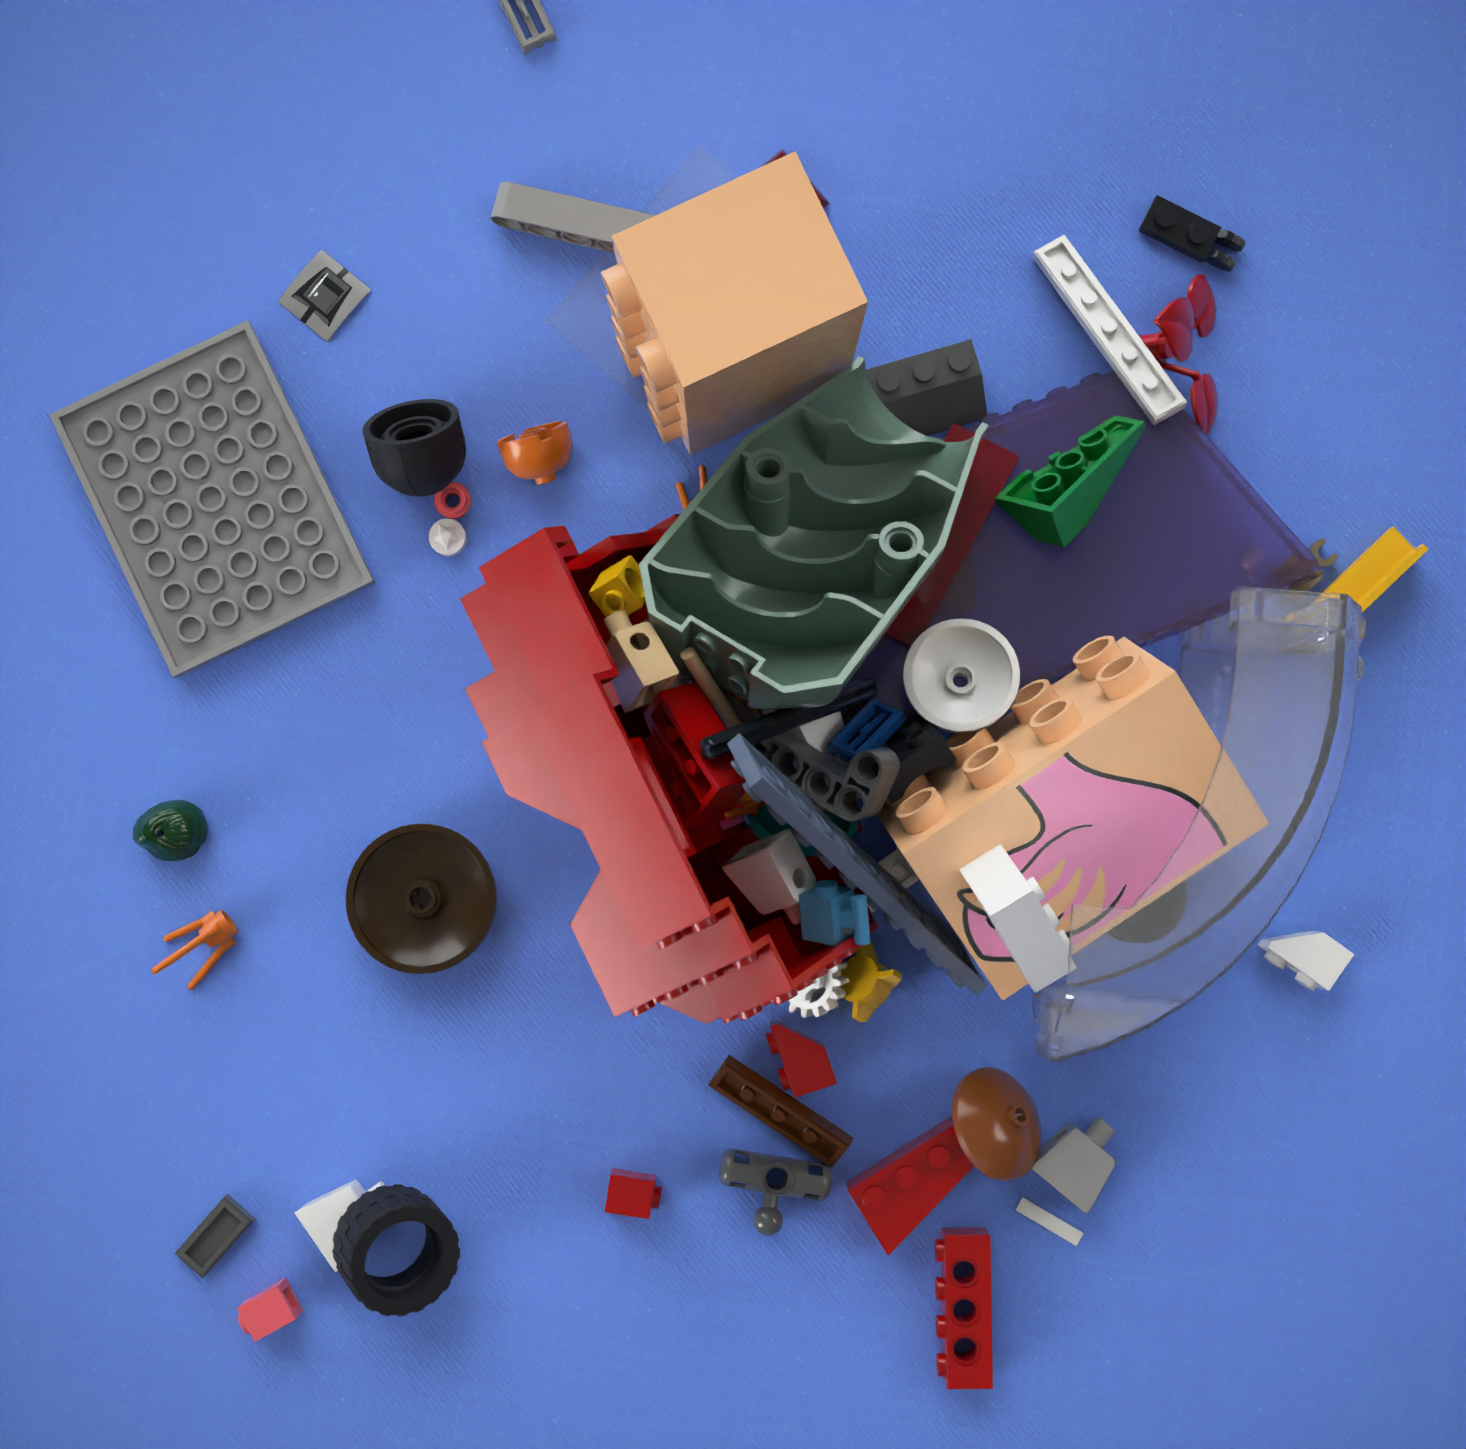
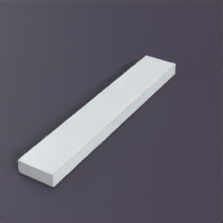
M1062 235L1033 252V260L1152 424L1156 425L1184 409L1187 404L1185 398L1067 237Z

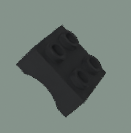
M922 717L918 719L912 718L904 722L897 729V733L881 746L894 751L900 763L899 773L887 799L893 804L903 797L909 785L920 775L933 769L946 768L957 760L942 736ZM873 758L871 763L872 770L878 775L879 765Z

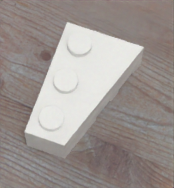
M1001 844L959 869L977 896L979 904L987 913L1016 965L1035 993L1077 968L1069 955L1071 951L1075 950L1063 929L1057 932L1055 930V927L1060 925V921L1048 903L1043 906L1040 901L1046 898L1034 877L1028 880L1024 878Z

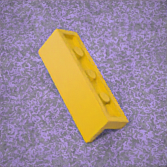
M1394 527L1389 528L1302 610L1285 629L1309 654L1323 650L1427 552L1428 548L1424 544L1413 547Z

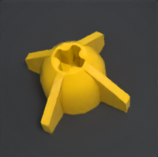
M871 940L869 944L858 948L856 956L850 958L846 962L847 967L841 970V975L849 978L848 983L840 986L846 992V996L843 998L853 1003L852 1018L859 1022H866L879 1005H882L888 999L891 991L902 980L900 972L895 969L887 970L883 964L878 962Z

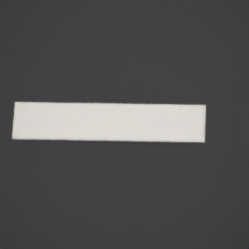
M1023 1197L1016 1208V1211L1075 1246L1078 1245L1084 1234Z

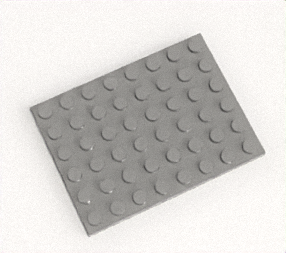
M249 320L49 414L172 677L179 678L375 583Z

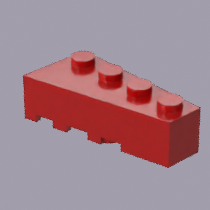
M951 1116L846 1182V1186L889 1256L974 1165L967 1158L959 1144L954 1129L953 1117Z

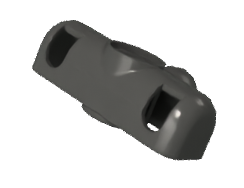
M728 1149L723 1152L719 1170L720 1181L725 1186L765 1192L763 1206L755 1212L753 1218L756 1230L765 1236L776 1234L782 1227L783 1217L777 1209L779 1196L811 1198L816 1201H822L829 1195L832 1180L830 1169L820 1162L738 1149ZM735 1154L749 1156V1164L734 1162ZM808 1165L821 1167L823 1176L808 1174ZM773 1168L785 1170V1177L778 1184H770L766 1181L767 1173Z

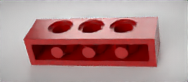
M986 1227L941 1228V1239H935L936 1262H941L942 1277L935 1278L936 1300H942V1315H936L937 1339L943 1338V1353L936 1354L937 1376L943 1377L947 1389H993L990 1233ZM967 1261L972 1264L971 1271L967 1276L956 1277L953 1275V1268L957 1263ZM960 1300L972 1302L971 1310L965 1315H957L953 1312L955 1304ZM962 1338H968L973 1341L971 1349L965 1353H958L954 1350L956 1342Z

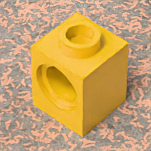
M631 555L602 571L588 593L606 617L621 610H625L627 615L641 608L645 602L639 565Z

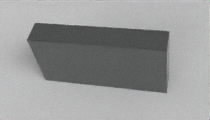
M227 1194L175 1254L203 1278L256 1218Z

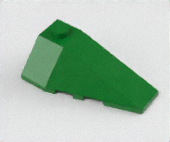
M1116 415L1079 437V445L1063 454L1057 451L1047 457L1049 464L1035 473L1028 469L1018 475L995 497L997 505L1034 540L1064 548L1089 523L1146 428L1145 422Z

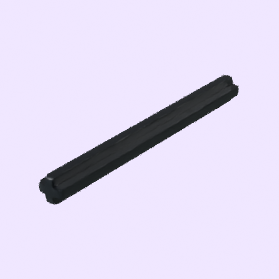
M861 678L846 684L831 703L824 706L779 709L705 737L699 744L702 749L701 755L705 759L715 760L732 753L727 743L739 733L749 743L754 745L872 699L878 692L875 687L876 681L873 678Z

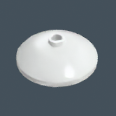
M951 619L933 625L914 641L905 659L903 682L910 704L925 721L945 731L968 733L989 727L1006 714L1018 692L1020 668L1014 649L999 631L980 621ZM958 676L966 678L968 684L964 687H957L953 680Z

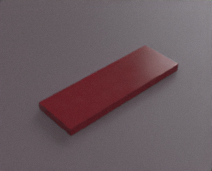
M953 423L944 441H966L972 438L975 433ZM985 438L980 441L943 554L884 633V636L910 649L914 641L926 631L996 503L995 497L1003 490L1018 463L1019 455Z

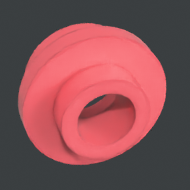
M451 482L445 489L435 493L434 504L442 516L449 519H457L469 511L471 496L465 486L457 482ZM452 495L459 496L460 501L456 507H449L447 505V499Z

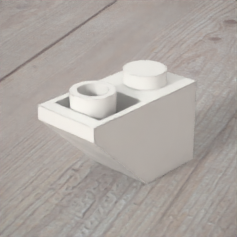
M1318 931L1261 939L1258 943V946L1266 951L1264 955L1266 960L1282 970L1285 966L1289 967L1297 973L1294 979L1311 991H1314L1316 987L1329 991L1354 956L1351 951L1330 936Z

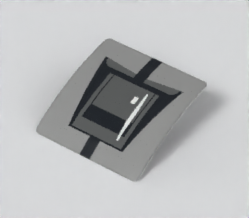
M321 250L289 285L279 299V303L325 341H329L351 311L370 292V288Z

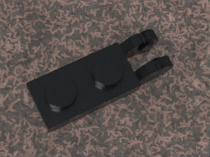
M1158 195L1154 198L1138 229L1139 232L1201 263L1206 262L1223 271H1232L1236 262L1232 257L1225 255V253L1219 250H1211L1213 243L1216 242L1236 252L1242 251L1246 243L1239 235L1237 236L1228 230H1221L1222 227Z

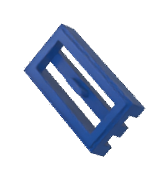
M872 698L827 744L828 754L833 757L839 754L840 760L847 763L849 760L852 761L854 756L861 751L880 748L905 722L904 712ZM878 711L881 712L871 723L868 722ZM860 731V734L851 742V744L849 746H846V744Z

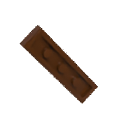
M730 1055L727 1056L708 1084V1086L831 1168H833L851 1145L852 1136Z

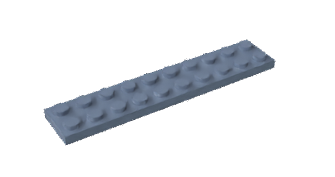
M740 733L727 743L735 758L731 761V765L746 780L742 786L756 803L762 800L769 805L767 806L769 813L780 825L783 826L786 823L793 827L791 829L792 833L804 847L807 848L810 845L815 847L816 855L827 868L832 869L834 866L840 870L838 871L839 876L850 889L854 890L858 887L862 890L861 894L867 896L868 905L875 911L881 908L884 911V917L895 930L898 931L903 928L906 937L917 950L924 947L927 950L928 958L938 969L945 966L947 974L959 988L965 985L977 996L988 987L961 940Z

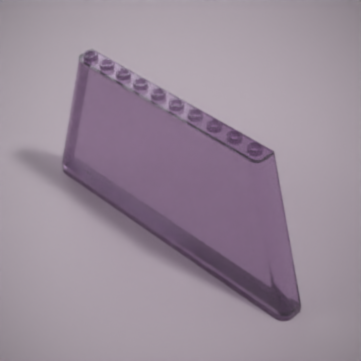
M1114 370L1102 376L1099 373L1091 374L1083 378L1079 385L1069 389L1066 386L1055 388L1046 394V398L1035 402L1031 399L1016 404L1010 412L1000 416L999 413L989 414L980 419L979 424L965 428L975 433L980 424L984 422L989 427L983 438L1020 456L1018 463L1003 488L1005 489L1018 475L1029 469L1035 473L1049 464L1047 457L1058 451L1063 454L1078 446L1079 437L1115 415L1141 420L1146 425L1144 432L1089 523L1064 548L1034 540L995 503L928 626L930 628L935 624L951 619H972L988 624L999 631L1011 644L1019 662L1020 682L1018 690L1039 679H1047L1050 684L1059 681L1077 668L1073 663L1074 655L1083 646L1097 638L1110 635L1117 642L1122 637H1125L1140 648H1143L1316 579L1323 572L1317 558L1184 409L1153 425ZM883 635L848 683L861 678H873L876 681L875 687L878 691L874 697L875 699L904 712L905 722L912 718L918 719L921 716L910 704L903 682L904 663L909 648ZM958 676L953 680L957 687H964L968 684L966 678ZM871 699L841 710L843 725L845 726ZM878 711L868 722L871 723L881 712ZM860 731L848 742V745L860 734Z

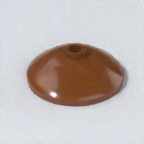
M983 1067L966 1074L955 1090L952 1103L954 1129L962 1150L979 1171L992 1179L1011 1181L1026 1175L1033 1168L1041 1145L1040 1120L1031 1097L1017 1080L1000 1069Z

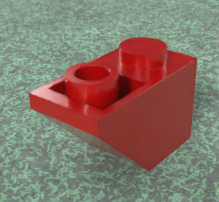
M777 1020L770 1022L772 1032L765 1035L772 1055L780 1054L784 1067L777 1069L784 1091L791 1089L794 1098L837 1084L823 1043Z

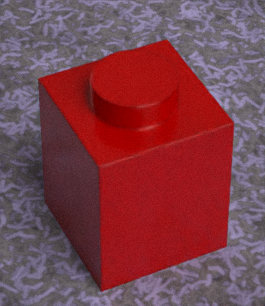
M612 1168L605 1212L649 1219L651 1208L659 1209L662 1186L655 1185L656 1175Z

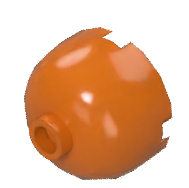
M556 421L525 429L524 433L517 436V440H515L514 434H510L496 442L505 467L513 475L521 479H535L536 485L556 480V472L567 465L573 449L567 421L563 423Z

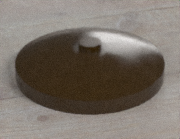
M433 824L401 826L375 839L355 862L346 888L347 916L351 929L360 945L381 964L391 969L411 974L439 972L467 959L477 950L488 935L497 908L495 878L483 853L475 844L460 833Z

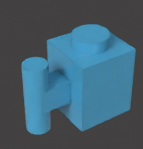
M834 880L818 881L814 883V887L799 894L803 940L835 946L854 935V943L856 945H867L870 943L866 895H855L854 890L846 886H840Z

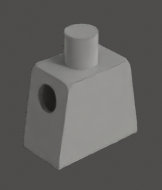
M1100 1117L1093 1122L1085 1134L1072 1123H1068L1040 1147L1038 1158L1032 1170L1087 1214L1116 1164V1160L1102 1149L1116 1131Z

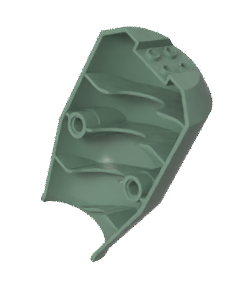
M858 356L850 367L745 436L639 563L649 620L666 650L682 667H686L680 654L685 648L693 647L715 682L733 694L748 700L749 707L813 708L831 703L840 694L940 560L978 444L987 433L989 425L982 422L972 438L961 442H945L938 438L927 437L913 430L896 418L877 397L867 377L865 359Z

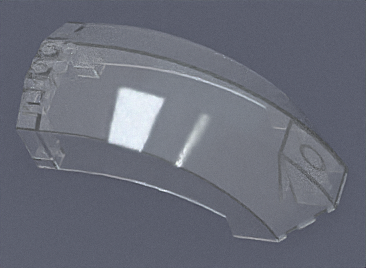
M1241 586L1239 591H1231L1229 614L1191 611L1190 615H1183L1180 679L1221 745L1219 758L1204 799L1183 840L1157 878L1130 908L1072 904L1068 972L1063 977L1038 991L1039 994H1033L1032 996L1034 1023H1039L1038 1035H1036L1035 1040L1036 1053L1046 1060L1059 1062L1106 1048L1150 1028L1194 1000L1226 973L1262 935L1297 886L1321 840L1339 792L1352 738L1358 680L1362 678L1364 671V661L1359 656L1360 641L1365 636L1366 621L1364 618H1361L1362 607L1348 594Z

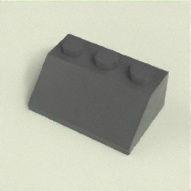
M971 339L866 369L870 385L884 406L901 422L925 436L950 430L953 423L963 426L987 419L988 417L982 372Z

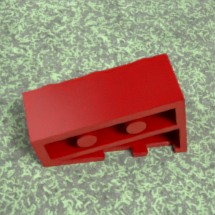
M697 682L659 691L643 715L660 761H668L675 783L671 784L670 788L674 797L681 796L688 818L683 820L687 832L724 821V813L733 809L746 792L742 786L746 780L731 765V761L735 759L732 753L715 760L705 759L701 755L702 749L699 744L703 738L726 730Z

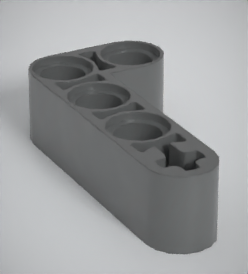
M788 731L753 745L809 799L849 822L872 817L880 812L900 769L896 753L886 747L861 751L854 756L849 767H846ZM793 756H796L798 760V770L793 766ZM873 758L879 765L878 775L872 770L871 763ZM825 774L830 779V790L824 784ZM857 793L863 800L862 810L856 804L855 798Z

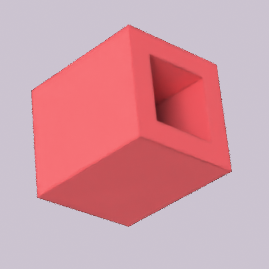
M287 1278L246 1299L237 1308L240 1313L238 1314L240 1326L246 1334H251L254 1342L294 1321L303 1312Z

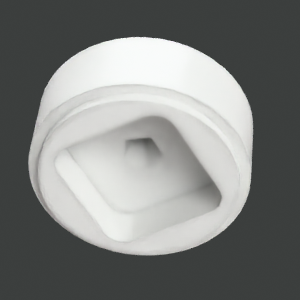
M446 518L433 524L429 531V542L438 554L451 557L459 554L464 549L467 535L460 523Z

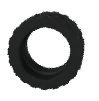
M403 1184L383 1185L360 1195L361 1197L352 1202L347 1207L344 1215L340 1217L337 1223L338 1227L333 1235L334 1249L332 1250L333 1259L337 1264L336 1268L354 1296L369 1310L377 1311L385 1316H406L412 1312L417 1313L427 1305L433 1304L448 1289L458 1269L457 1263L460 1258L459 1238L457 1232L452 1227L453 1224L426 1194H422L414 1187H405ZM405 1221H416L425 1225L426 1238L423 1249L418 1258L407 1269L387 1277H376L365 1272L367 1252L372 1242L382 1231L394 1224Z

